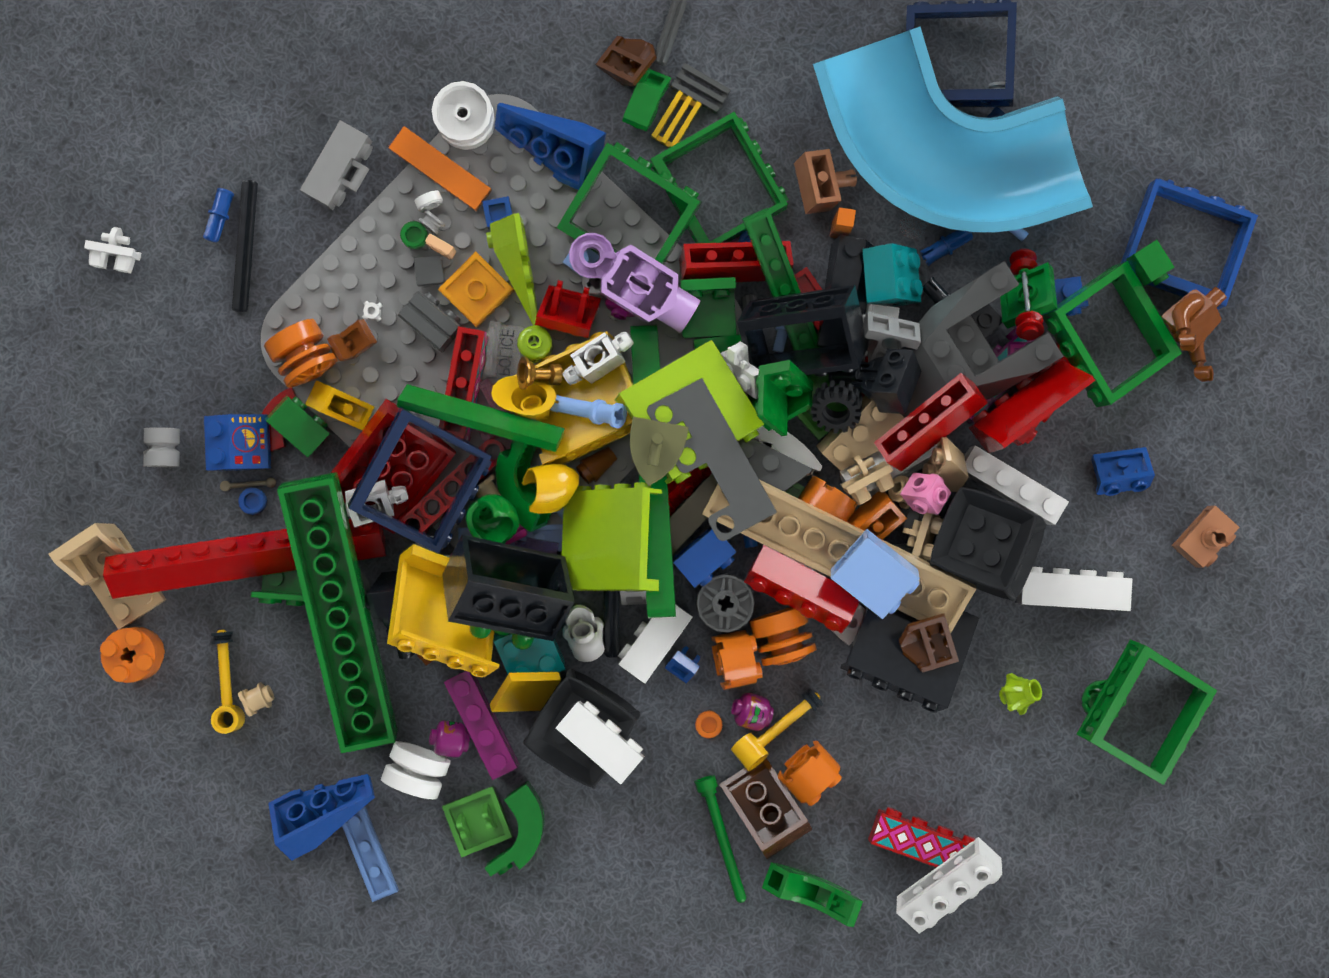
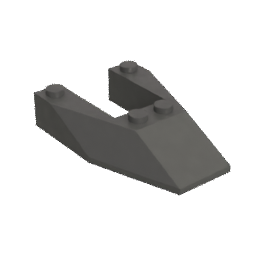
M1005 261L933 305L918 322L920 324L921 343L918 349L902 347V349L914 351L922 371L905 414H902L903 417L908 416L960 373L974 382L985 399L988 400L1064 357L1049 332H1046L999 361L975 323L971 314L1019 285Z

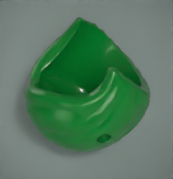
M488 494L482 496L470 505L466 513V523L471 535L480 539L505 544L506 541H509L516 534L520 526V519L514 505L500 495Z

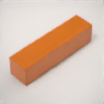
M838 208L832 220L830 237L837 238L840 234L846 236L850 234L854 226L856 210Z

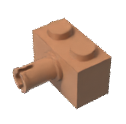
M830 149L804 152L794 163L805 214L830 211L842 201L839 188L856 186L857 176L851 177V175L856 174L855 170L835 172Z
M1207 506L1172 544V547L1194 567H1209L1218 558L1216 553L1222 547H1227L1236 538L1234 533L1240 527L1217 506Z

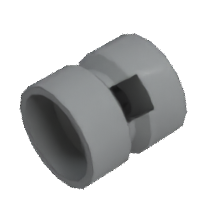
M144 428L143 443L148 446V449L143 451V466L180 467V452L175 449L180 444V429Z

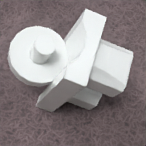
M113 227L110 234L102 233L101 240L107 241L109 244L85 241L84 248L90 251V266L106 269L110 255L116 257L114 270L131 274L135 260L140 261V252H136L133 248L121 246V244H130V237L123 236L121 228Z

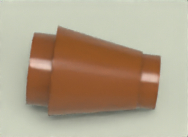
M607 447L580 460V464L576 466V469L587 484L593 481L597 482L617 460V457Z

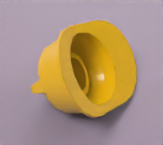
M508 376L498 380L491 392L493 401L499 407L514 412L516 415L537 421L548 419L550 409L556 400L555 390L550 385L534 381L527 389H520L517 376Z

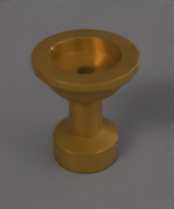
M521 357L519 360L517 380L520 389H527L528 386L534 383L535 379H548L550 385L561 384L563 376L561 364L551 363L548 369L535 368L534 363L529 361L527 357Z

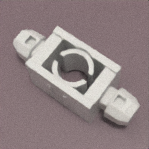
M604 332L572 353L570 356L576 365L569 366L563 372L566 382L570 385L581 381V377H583L592 384L626 362L620 352L622 350L625 352L633 345L634 342L627 332H622L614 336L615 339L613 340ZM602 353V359L598 363H594L595 356Z
M385 480L375 483L365 503L368 501L375 502V504L369 506L389 516H394L393 504H401L409 498L405 486L392 487V490H388ZM355 489L345 491L347 516L351 517L354 527L374 522L348 508V502Z

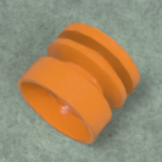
M306 319L290 325L276 333L264 344V348L272 362L280 363L286 361L279 368L278 373L281 376H286L283 381L288 388L317 379L338 361L334 353H329L331 350L329 344L316 345L324 335L314 319Z
M792 607L749 621L755 639L767 638L768 643L757 648L759 653L768 651L772 653L761 658L763 666H779L803 659L809 653L817 650L815 643L802 644V641L813 637L812 632L799 633L798 628L807 624L808 619Z

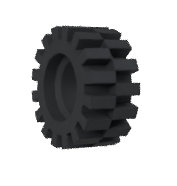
M835 380L830 381V386L825 382L821 388L818 387L813 395L811 414H813L812 419L814 422L817 421L819 428L824 425V431L829 432L830 428H832L834 433H839V429H842L843 433L848 432V426L851 429L855 428L856 423L858 424L862 412V395L859 396L860 391L858 389L853 390L854 385L849 383L846 387L844 386L845 381L841 380L840 384L836 385ZM832 402H839L844 404L847 409L844 411H833L826 405Z

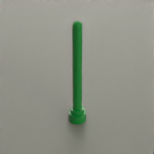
M709 775L695 780L694 783L697 792L701 793L702 797H705L736 901L743 903L746 900V894L715 796L718 784L715 775Z

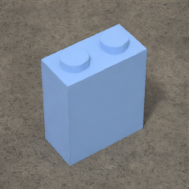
M868 529L862 533L831 568V579L882 619L888 613L893 614L899 608L900 600L905 594L914 592L920 582L918 569Z

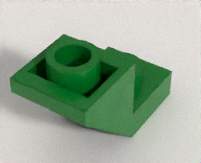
M648 69L634 89L622 122L647 132L656 117L660 100L670 85L671 77Z

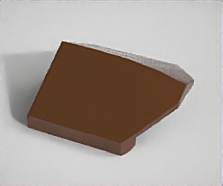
M617 36L598 60L596 66L621 85L636 86L657 57L652 44L642 39H624L622 36Z
M944 613L907 624L899 638L903 655L912 661L922 672L959 662Z

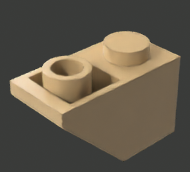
M942 437L937 447L933 449L928 462L924 464L922 473L939 475L943 478L944 484L951 492H958L969 477L965 457L947 437Z

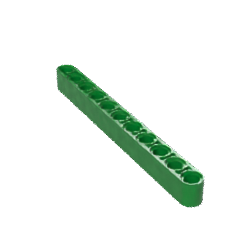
M657 324L630 326V335L634 342L631 346L633 385L660 370ZM639 474V482L646 483ZM667 475L651 485V488L661 489L662 494H650L647 579L659 580V591H646L648 618L676 617L668 484L665 482Z

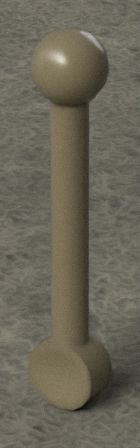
M270 477L264 481L238 483L222 481L220 489L227 492L231 488L256 486L273 488L276 485V480Z

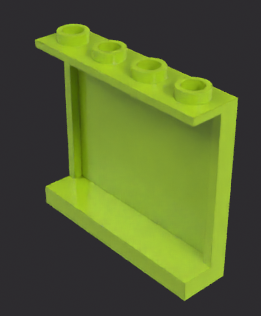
M712 340L620 392L614 399L616 403L623 404L626 407L632 420L633 417L651 420L647 413L649 405L702 378L738 442L743 439L747 443L760 435L757 430L764 425ZM662 405L656 409L655 417L658 421L667 423L672 419L673 413L668 406ZM681 421V422H679L678 424H676V425L686 426L683 421ZM688 431L687 439H686V440L692 438V436H691V434L689 433V431ZM685 447L679 460L684 465H691L696 460V453L693 449ZM707 463L699 466L698 468L702 470L708 465ZM675 464L666 474L668 478L665 482L669 484L675 480L679 484L689 478L691 474L690 472L682 473Z
M643 482L634 483V488H631L630 484H614V489H611L610 485H595L594 490H592L591 486H578L567 505L563 507L561 556L566 558L572 590L659 591V580L647 579L650 494H662L661 489L651 488V485L648 486L647 483Z

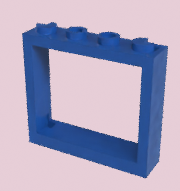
M1155 179L1148 185L1121 263L1126 262L1128 257L1136 253L1156 195L1238 224V230L1217 286L1227 297L1217 309L1225 307L1258 215L1246 210L1245 206L1226 204L1225 200L1220 197L1199 194L1200 191L1195 188L1178 187L1170 179L1167 181ZM1168 274L1169 278L1156 286L1153 282L1147 284L1181 297L1186 296L1194 289H1197L1205 296L1212 290Z

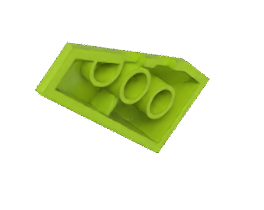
M516 213L490 223L491 232H486L488 247L494 249L533 326H538L535 325L538 307L525 226L520 213Z

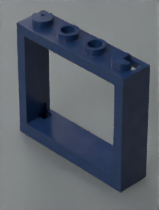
M982 0L968 1V4L943 1L940 4L930 5L928 2L919 1L913 5H907L906 31L915 28L916 18L1008 17L1005 89L941 90V92L956 108L1013 107L1017 2L996 0L995 3H984Z
M400 406L349 500L348 508L439 554L441 549H445L447 544L450 543L453 534L450 532L455 523L459 525L466 513V510L463 508L468 499L472 501L479 489V486L476 484L481 475L486 476L489 472L492 456L479 447ZM408 422L476 456L472 467L433 538L365 504Z

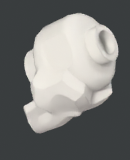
M575 605L571 608L565 619L567 625L563 628V637L568 641L574 658L582 662H591L598 659L605 650L603 642L604 623L599 617H594L593 611L584 605Z

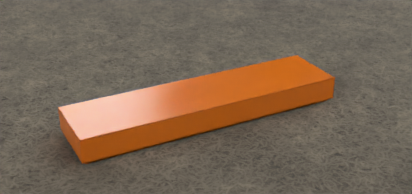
M405 126L388 147L393 153L476 212L482 205V201H485L492 191L489 186Z

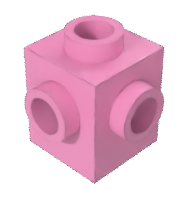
M913 472L900 495L913 511L920 514L930 513L939 515L951 495V491L939 475Z

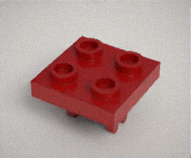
M558 280L557 286H548L537 313L535 325L588 338L600 307L601 298L590 296V288L584 287L583 293L563 289V281Z

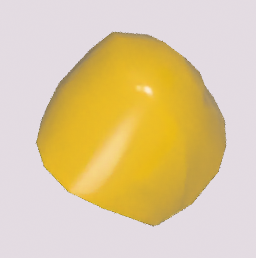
M545 464L529 468L522 481L523 486L536 483V497L533 504L529 506V511L537 514L553 513L566 506L579 485V475L576 470L564 464Z

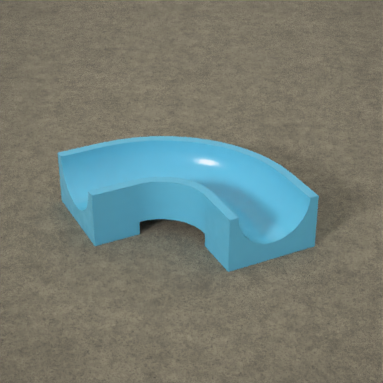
M921 27L813 64L829 118L837 139L847 157L859 174L875 191L908 214L928 223L954 230L1003 232L1038 225L1093 207L1073 149L1065 115L1066 109L1062 98L1057 96L1006 113L1003 116L992 118L975 117L958 110L945 98L938 86Z

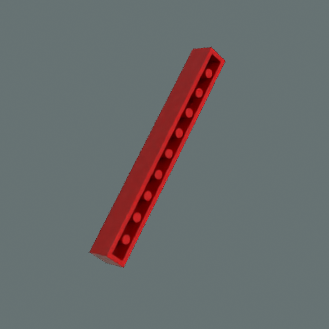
M348 519L358 560L386 556L385 536L382 525L370 522L354 527L352 520ZM287 529L106 556L103 578L112 599L294 571L296 566Z

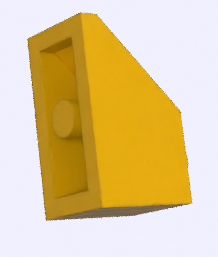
M317 380L305 405L360 430L365 428L375 407Z

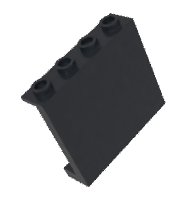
M866 607L845 663L841 664L840 668L847 671V675L853 679L862 680L864 678L871 681L872 686L882 691L889 689L896 692L897 697L904 701H917L927 711L937 713L947 709L979 617L963 611L951 632L959 662L922 672L912 661L903 655L899 643V638L907 624L919 620L899 610H896L893 614L888 613L882 619Z

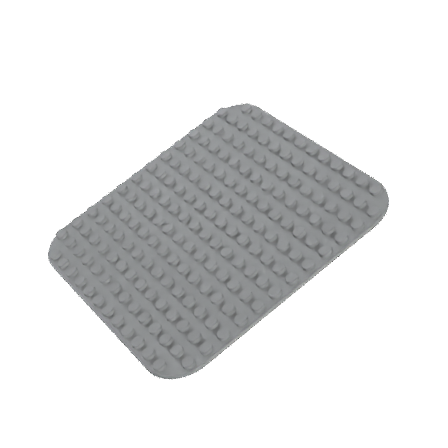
M505 94L487 96L494 109L495 120L497 104L499 103L539 112L531 104L518 97ZM495 127L493 134L486 143L475 149L468 150L451 146L443 139L439 132L429 144L492 189L485 201L509 196L512 213H520L525 226L538 311L548 286H557L558 280L563 281V289L583 293L582 277L563 264L575 239L557 228L579 190L559 182L553 177L554 172L544 164H537L532 154L524 148L515 146L498 132ZM408 164L268 311L261 330V349L265 362L271 372L285 385L283 380L286 376H281L278 370L286 361L280 363L272 362L264 348L265 342L279 331L297 322L314 319L324 335L316 345L329 344L327 338L331 335L340 334L357 320L363 319V303L365 301L375 304L380 302L383 305L380 316L382 319L379 322L369 318L365 320L377 343L355 359L339 361L338 359L332 368L317 379L293 387L296 396L305 404L315 381H320L375 406L368 420L369 422L385 399L397 405V399L407 384L445 395L456 338L441 353L397 316L417 291H420L423 295L429 292L440 301L437 306L443 312L449 309L461 319L458 322L461 327L482 330L490 335L477 404L515 414L499 407L493 401L491 392L498 380L508 377L506 375H497V373H503L505 369L499 365V360H510L511 366L507 367L510 369V376L517 374L518 363L522 357L517 347V339L521 331L529 326H533L516 292L514 291L476 328L438 290L442 284L420 287L416 284L414 258L441 256L444 280L446 281L476 251L512 286L494 249L488 247L486 232H491V230L487 228L483 203L477 212L412 165ZM601 172L572 221L589 233H597L604 236L617 251L633 245L653 259L657 257L669 237L667 232L603 172ZM438 190L443 201L439 206L428 211L438 217L445 226L444 228H439L438 235L427 229L428 235L430 233L455 248L457 252L453 259L450 260L430 249L427 245L416 250L410 249L405 246L400 237L401 229L406 223L411 221L419 222V218L425 217V211H418L414 200L430 191ZM677 243L664 266L678 274V287H680L681 272L679 258L682 247ZM591 279L589 287L594 286L595 289H598L601 280ZM603 295L598 297L601 298L600 307L588 338L545 328L550 333L553 341L551 355H557L564 352L569 345L581 344L589 340L590 336L597 332L608 331L613 337L622 332H627L630 335V326L657 324L660 369L693 351L692 340L701 339L683 338L682 332H677L657 318L648 323L636 316L627 317L626 320L616 319L611 316V311L606 307V297ZM735 299L736 334H740L737 321L742 311ZM502 329L503 335H507V330H509V335L513 336V331H515L514 337L501 336ZM503 338H505V340H503L502 343H503L504 345H510V344H512V341H511L510 339H512V340H513V345L510 346V347H505V346H503V345L501 344V340H502ZM500 347L513 348V350L500 349ZM630 347L625 352L622 350L621 354L626 361L625 364L633 382L632 352ZM500 350L502 356H512V358L499 357ZM502 360L500 362L502 366H508L510 364L507 360ZM307 406L314 414L326 422L327 426L349 447L362 432L358 428ZM412 412L439 426L440 419ZM472 429L471 439L467 442L479 447L485 441L494 439L501 442L506 449H510L512 440ZM630 434L564 464L575 469L578 473V486H591L592 490H594L595 485H610L611 489H614V484H619L635 467L630 449ZM442 439L456 451V454L421 500L471 454ZM492 445L487 450L492 456L491 460L498 458L501 452L498 445ZM539 447L535 449L530 468L542 465L539 457L542 450ZM609 447L616 455L617 460L597 482L593 481L587 484L578 473L576 466L580 464V460ZM473 464L469 465V467H468V469H467V474H468V472H469V470H470V468L472 467ZM495 469L488 477L494 474L495 478L492 481L497 486ZM452 482L448 485L447 491L451 497L456 496L459 491V483ZM477 496L472 501L468 499L463 508L466 510V513L470 505L479 499ZM432 500L428 504V512L431 515H436L440 511V504L437 500ZM466 513L459 525L455 523L450 532L453 534L450 544L454 548L458 543V528H468ZM551 513L547 525L563 524V520L557 513ZM443 518L434 526L436 530L441 524Z

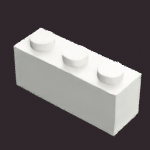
M676 604V617L651 618L648 623L642 621L634 632V635L637 636L632 646L627 643L618 655L622 659L619 665L643 683L647 682L693 618L692 615Z
M578 701L558 724L556 729L619 784H622L645 757L640 753L643 748L632 738L626 741L620 736L619 733L622 730L611 720L608 719L605 723L597 715L600 711L589 701H586L585 704Z

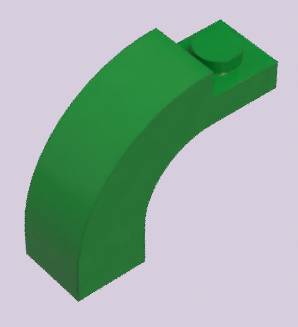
M512 440L511 448L500 452L497 458V486L500 495L514 505L518 512L520 525L529 532H533L547 525L551 513L537 514L529 511V506L533 504L536 497V486L534 483L524 486L522 484L524 475L530 468L536 446Z
M529 781L504 799L517 819L518 836L508 849L486 864L485 869L490 877L497 872L500 876L513 867L512 861L520 870L530 861L539 846L544 831V811L541 800Z
M773 862L770 864L762 886L764 890L780 899L810 906L849 927H854L863 903L862 900L851 895V891L835 883L799 869Z

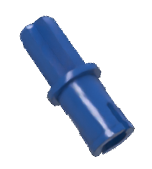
M217 188L212 209L208 210L210 216L204 232V239L215 243L219 241L225 220H229L228 211L234 197L233 192Z
M956 230L946 237L941 236L939 241L921 250L920 254L923 260H926V265L929 266L947 254L952 255L953 250L972 240L973 235L968 231Z

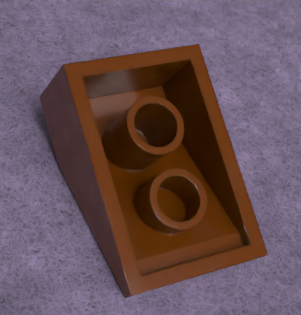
M767 758L753 770L748 771L744 768L719 784L766 859L772 857L812 830L807 818L785 785L778 779V774Z

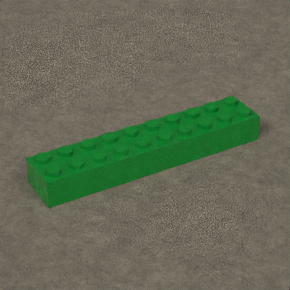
M335 472L282 483L278 487L277 492L340 752L346 753L395 743L398 729L370 610L366 607L365 588L338 473Z

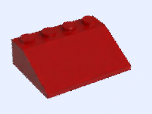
M1063 360L1052 363L1040 370V374L1033 380L1028 377L1017 384L1015 387L1018 391L1013 395L1009 396L1006 393L994 402L996 407L990 412L984 409L972 418L974 424L968 428L987 453L1004 449L1095 381L1094 377Z
M385 399L331 472L338 473L344 503H346L345 491L357 488L399 410L397 405L388 399ZM408 422L376 481L385 480L388 490H392V487L396 486L406 487L409 499L398 505L396 503L393 504L394 516L391 517L399 521L418 504L456 454V451L441 438L411 422ZM368 501L365 504L373 505L375 502ZM382 526V528H384V529L388 530L389 532L395 534L394 531H392V530H390V529H388V528Z

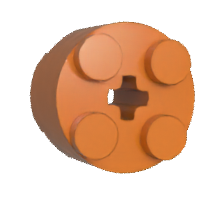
M812 476L798 499L848 522L858 504L837 488L827 484L825 486L826 482Z
M138 626L123 628L113 632L100 646L101 663L104 670L114 681L132 683L153 676L159 670L165 654L164 645L160 637L153 631ZM134 650L136 655L131 658L130 653Z
M746 630L712 636L711 641L717 643V645L712 646L717 676L723 675L725 681L720 683L723 690L754 684L757 682V679L763 677L761 665L755 661L754 652L757 651V643L754 635L750 636Z
M812 741L815 746L811 748L807 744L801 747L785 762L784 765L787 769L784 774L781 771L778 773V779L800 803H807L809 806L818 802L821 798V793L828 787L836 786L842 778L839 774L840 765L818 741Z

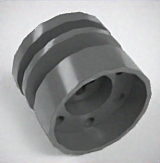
M719 574L714 576L705 586L700 587L697 592L696 606L700 618L707 626L716 631L731 632L740 629L749 621L753 614L754 598L751 589L743 580L734 575ZM725 595L730 596L729 601L733 603L732 607H726L725 611L721 610L718 600L724 599Z

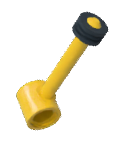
M218 630L217 633H211V636H214L212 638L214 641L211 644H217L222 704L213 712L211 724L215 731L222 734L239 730L245 722L243 710L233 705L228 643L234 642V640H231L230 634H233V631L227 632L226 630ZM226 712L231 713L233 716L231 726H227L224 723L223 717Z
M809 688L806 695L804 693L801 695L804 700L759 738H756L752 733H748L733 745L731 751L748 771L756 768L768 757L769 753L764 748L768 743L809 709L812 708L816 712V707L819 708L818 705L823 706L818 693L813 692Z

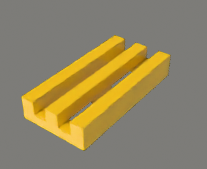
M679 90L651 135V138L668 148L678 144L702 104L694 101L690 96L684 95ZM680 100L684 101L666 133L661 137L660 133ZM688 106H692L693 109L671 143L668 139Z

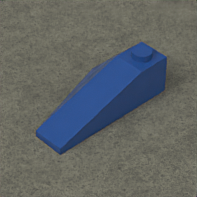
M504 103L497 104L495 129L518 148L526 149L535 157L534 161L537 164H544L554 172L553 177L559 182L579 190L604 149L606 133L582 122Z
M365 774L339 780L335 785L325 787L323 784L314 786L313 790L304 792L301 789H297L269 802L275 845L291 861L316 849L375 798L371 777Z

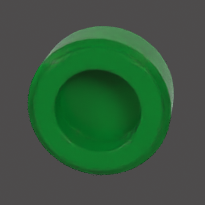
M411 221L402 227L400 237L405 246L416 250L426 245L425 240L428 237V231L420 222Z

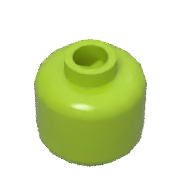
M529 326L520 332L517 339V347L522 357H527L533 363H541L543 358L551 355L553 341L550 333L545 328Z

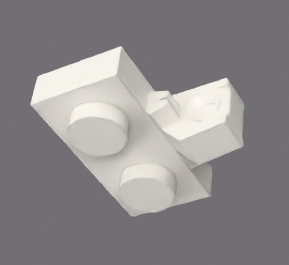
M740 341L728 347V350L720 354L743 391L757 399L756 379L759 377V369L749 363L748 346Z

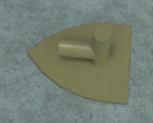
M633 417L630 430L631 455L638 473L648 486L662 479L675 466L682 455L689 427Z

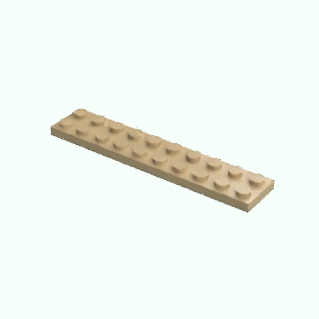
M759 480L777 513L742 531L741 534L831 577V568L862 535L864 530ZM718 483L702 515L708 518L730 505ZM722 515L717 519V522L731 529L734 528V522L731 517ZM882 540L919 571L920 582L918 587L911 594H905L900 600L901 604L897 610L918 620L944 613L951 633L976 591V585L937 566H931L929 562Z

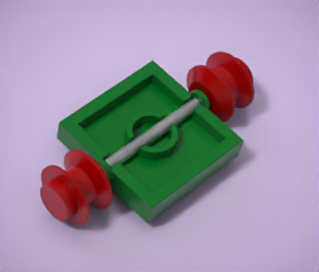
M1019 249L1013 252L1009 258L1011 263L1010 270L1015 275L1014 277L1019 285L1000 296L1002 323L1007 329L1017 326V336L1030 341L1039 338L1044 333L1042 315L1058 309L1053 267L1049 262L1038 266L1036 262L1037 255L1034 251Z

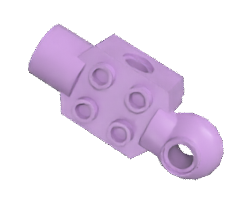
M585 233L579 236L571 245L569 261L572 268L583 277L601 279V295L646 323L657 318L681 333L701 301L678 287L677 273L633 245H629L615 253L611 243L604 236L597 233ZM586 250H596L599 254V260L596 263H588L584 259V252Z

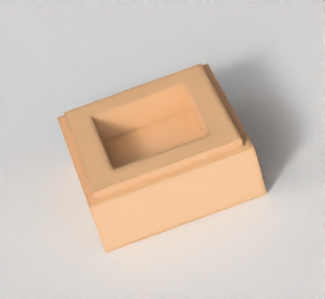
M430 233L425 240L426 245L430 249L449 260L453 259L457 252L453 246Z

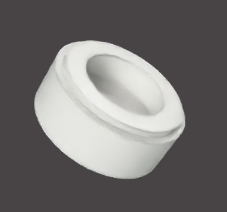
M438 190L427 192L414 200L418 211L421 212L431 210L439 206L443 201Z

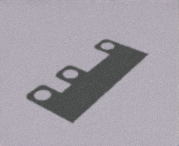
M702 378L648 406L647 413L651 420L658 421L655 417V411L659 406L665 405L673 413L672 419L667 423L678 424L683 421L686 427H689L688 431L692 438L686 440L684 448L693 449L696 453V460L691 465H684L678 460L676 465L682 473H688L705 463L710 468L730 504L712 514L708 520L720 541H726L777 513ZM722 515H727L733 519L734 528L729 533H722L717 529L716 521Z

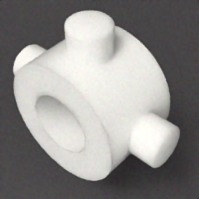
M368 301L363 303L364 315L362 318L364 320L369 318L379 322L382 319L380 316L383 305L380 302L378 304L369 303Z

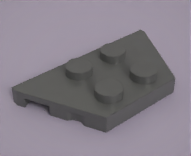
M743 439L738 442L758 479L784 492H787L793 485L805 476H809L813 471L812 468L754 439L747 443Z

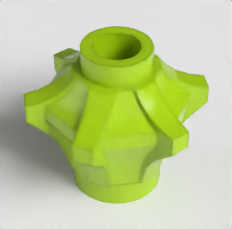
M1009 673L1006 675V684L1004 687H1001L999 697L1003 704H1007L1009 711L1017 710L1019 715H1024L1031 704L1041 699L1042 688L1036 679L1028 680Z

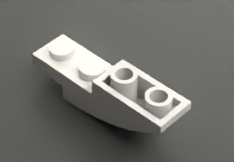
M763 426L757 430L760 435L755 437L754 440L764 445H770V448L812 468L813 471L810 475H813L814 471H821L822 465L814 454L792 434L787 432V436L781 437L773 429L768 431Z

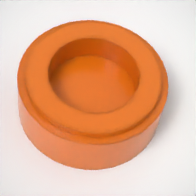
M710 710L700 713L695 722L696 730L704 738L716 737L722 730L721 717L716 712Z

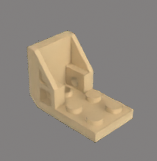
M94 523L49 553L53 562L81 586L90 585L118 630L125 628L166 600L161 591L112 599L103 578L105 557L135 552L122 531L115 524Z

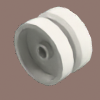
M465 81L453 82L442 88L434 98L432 106L433 121L443 139L451 146L463 150L475 149L486 143L493 134L495 127L494 109L485 91L476 84Z
M395 741L389 756L395 763L385 766L381 781L396 790L416 797L437 799L442 783L436 777L446 776L450 760L445 756H438L434 751L424 747Z

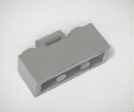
M340 120L300 191L332 211L335 206L339 207L346 197V192H344L346 187L357 192L369 171V168L361 164L362 159L367 160L373 149V146H371L372 140L369 136ZM354 168H356L357 170L355 171V173H354L353 177L351 178L350 182L347 181V179H348L349 175L351 174L352 170H353Z

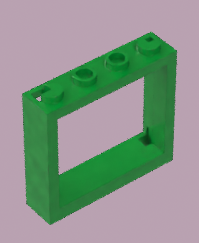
M735 111L650 159V163L653 164L652 169L660 175L664 171L671 175L666 166L667 164L731 129L774 203V206L768 208L772 217L787 209L788 203L786 201L789 199L785 194V189L782 186L778 187L773 178L776 175L769 163L765 164L760 157L762 150L756 140L751 141L747 134L749 131L747 123L743 121L742 117L738 118ZM665 190L681 217L688 203ZM695 215L687 227L695 243H728L746 231L744 223L714 240L709 241Z
M616 142L615 145L607 143L557 228L575 240L579 236L589 233L572 221L612 155L688 203V206L655 258L656 261L664 265L702 204V201L697 199L699 193L688 186H685L684 189L674 184L676 179L664 171L659 175L651 169L652 163L641 156L637 160L628 155L630 149Z
M1128 261L1112 266L1057 304L1058 309L1042 315L1048 326L1047 330L1053 334L1059 344V350L1062 355L1068 359L1072 366L1094 377L1095 381L1085 389L1087 397L1092 399L1096 408L1112 405L1182 354ZM1111 282L1156 356L1153 361L1112 390L1108 387L1066 316V313Z
M1130 639L1076 735L1164 785L1167 778L1172 774L1179 757L1185 751L1192 734L1198 728L1205 711L1211 705L1217 690L1146 645ZM1148 659L1195 687L1150 767L1103 740Z

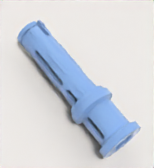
M556 395L555 401H559V403H555L550 409L552 412L589 418L592 423L598 425L607 423L613 428H621L627 418V410L623 404L615 403L611 405L600 399L588 402Z

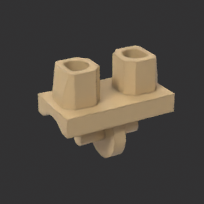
M858 455L853 458L856 466L847 471L851 477L858 473L860 474L841 484L844 492L851 495L856 503L861 505L872 498L866 488L867 485L875 482L881 493L894 487L890 474L893 472V469L885 461L873 466L875 462L872 457L862 461Z
M926 513L922 521L914 519L912 529L903 528L902 533L910 535L907 546L913 547V555L925 561L931 560L934 546L932 543L935 534L938 535L943 522L941 516Z

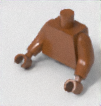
M1214 287L1206 296L1197 289L1190 291L1161 316L1173 339L1180 344V349L1188 351L1192 364L1196 365L1194 376L1202 382L1212 381L1214 377L1212 366H1204L1206 362L1204 342L1207 336L1221 322L1222 318L1217 307L1227 298L1217 287Z

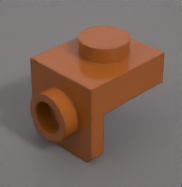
M364 319L357 320L340 334L331 335L327 338L332 352L339 361L355 359L377 343Z

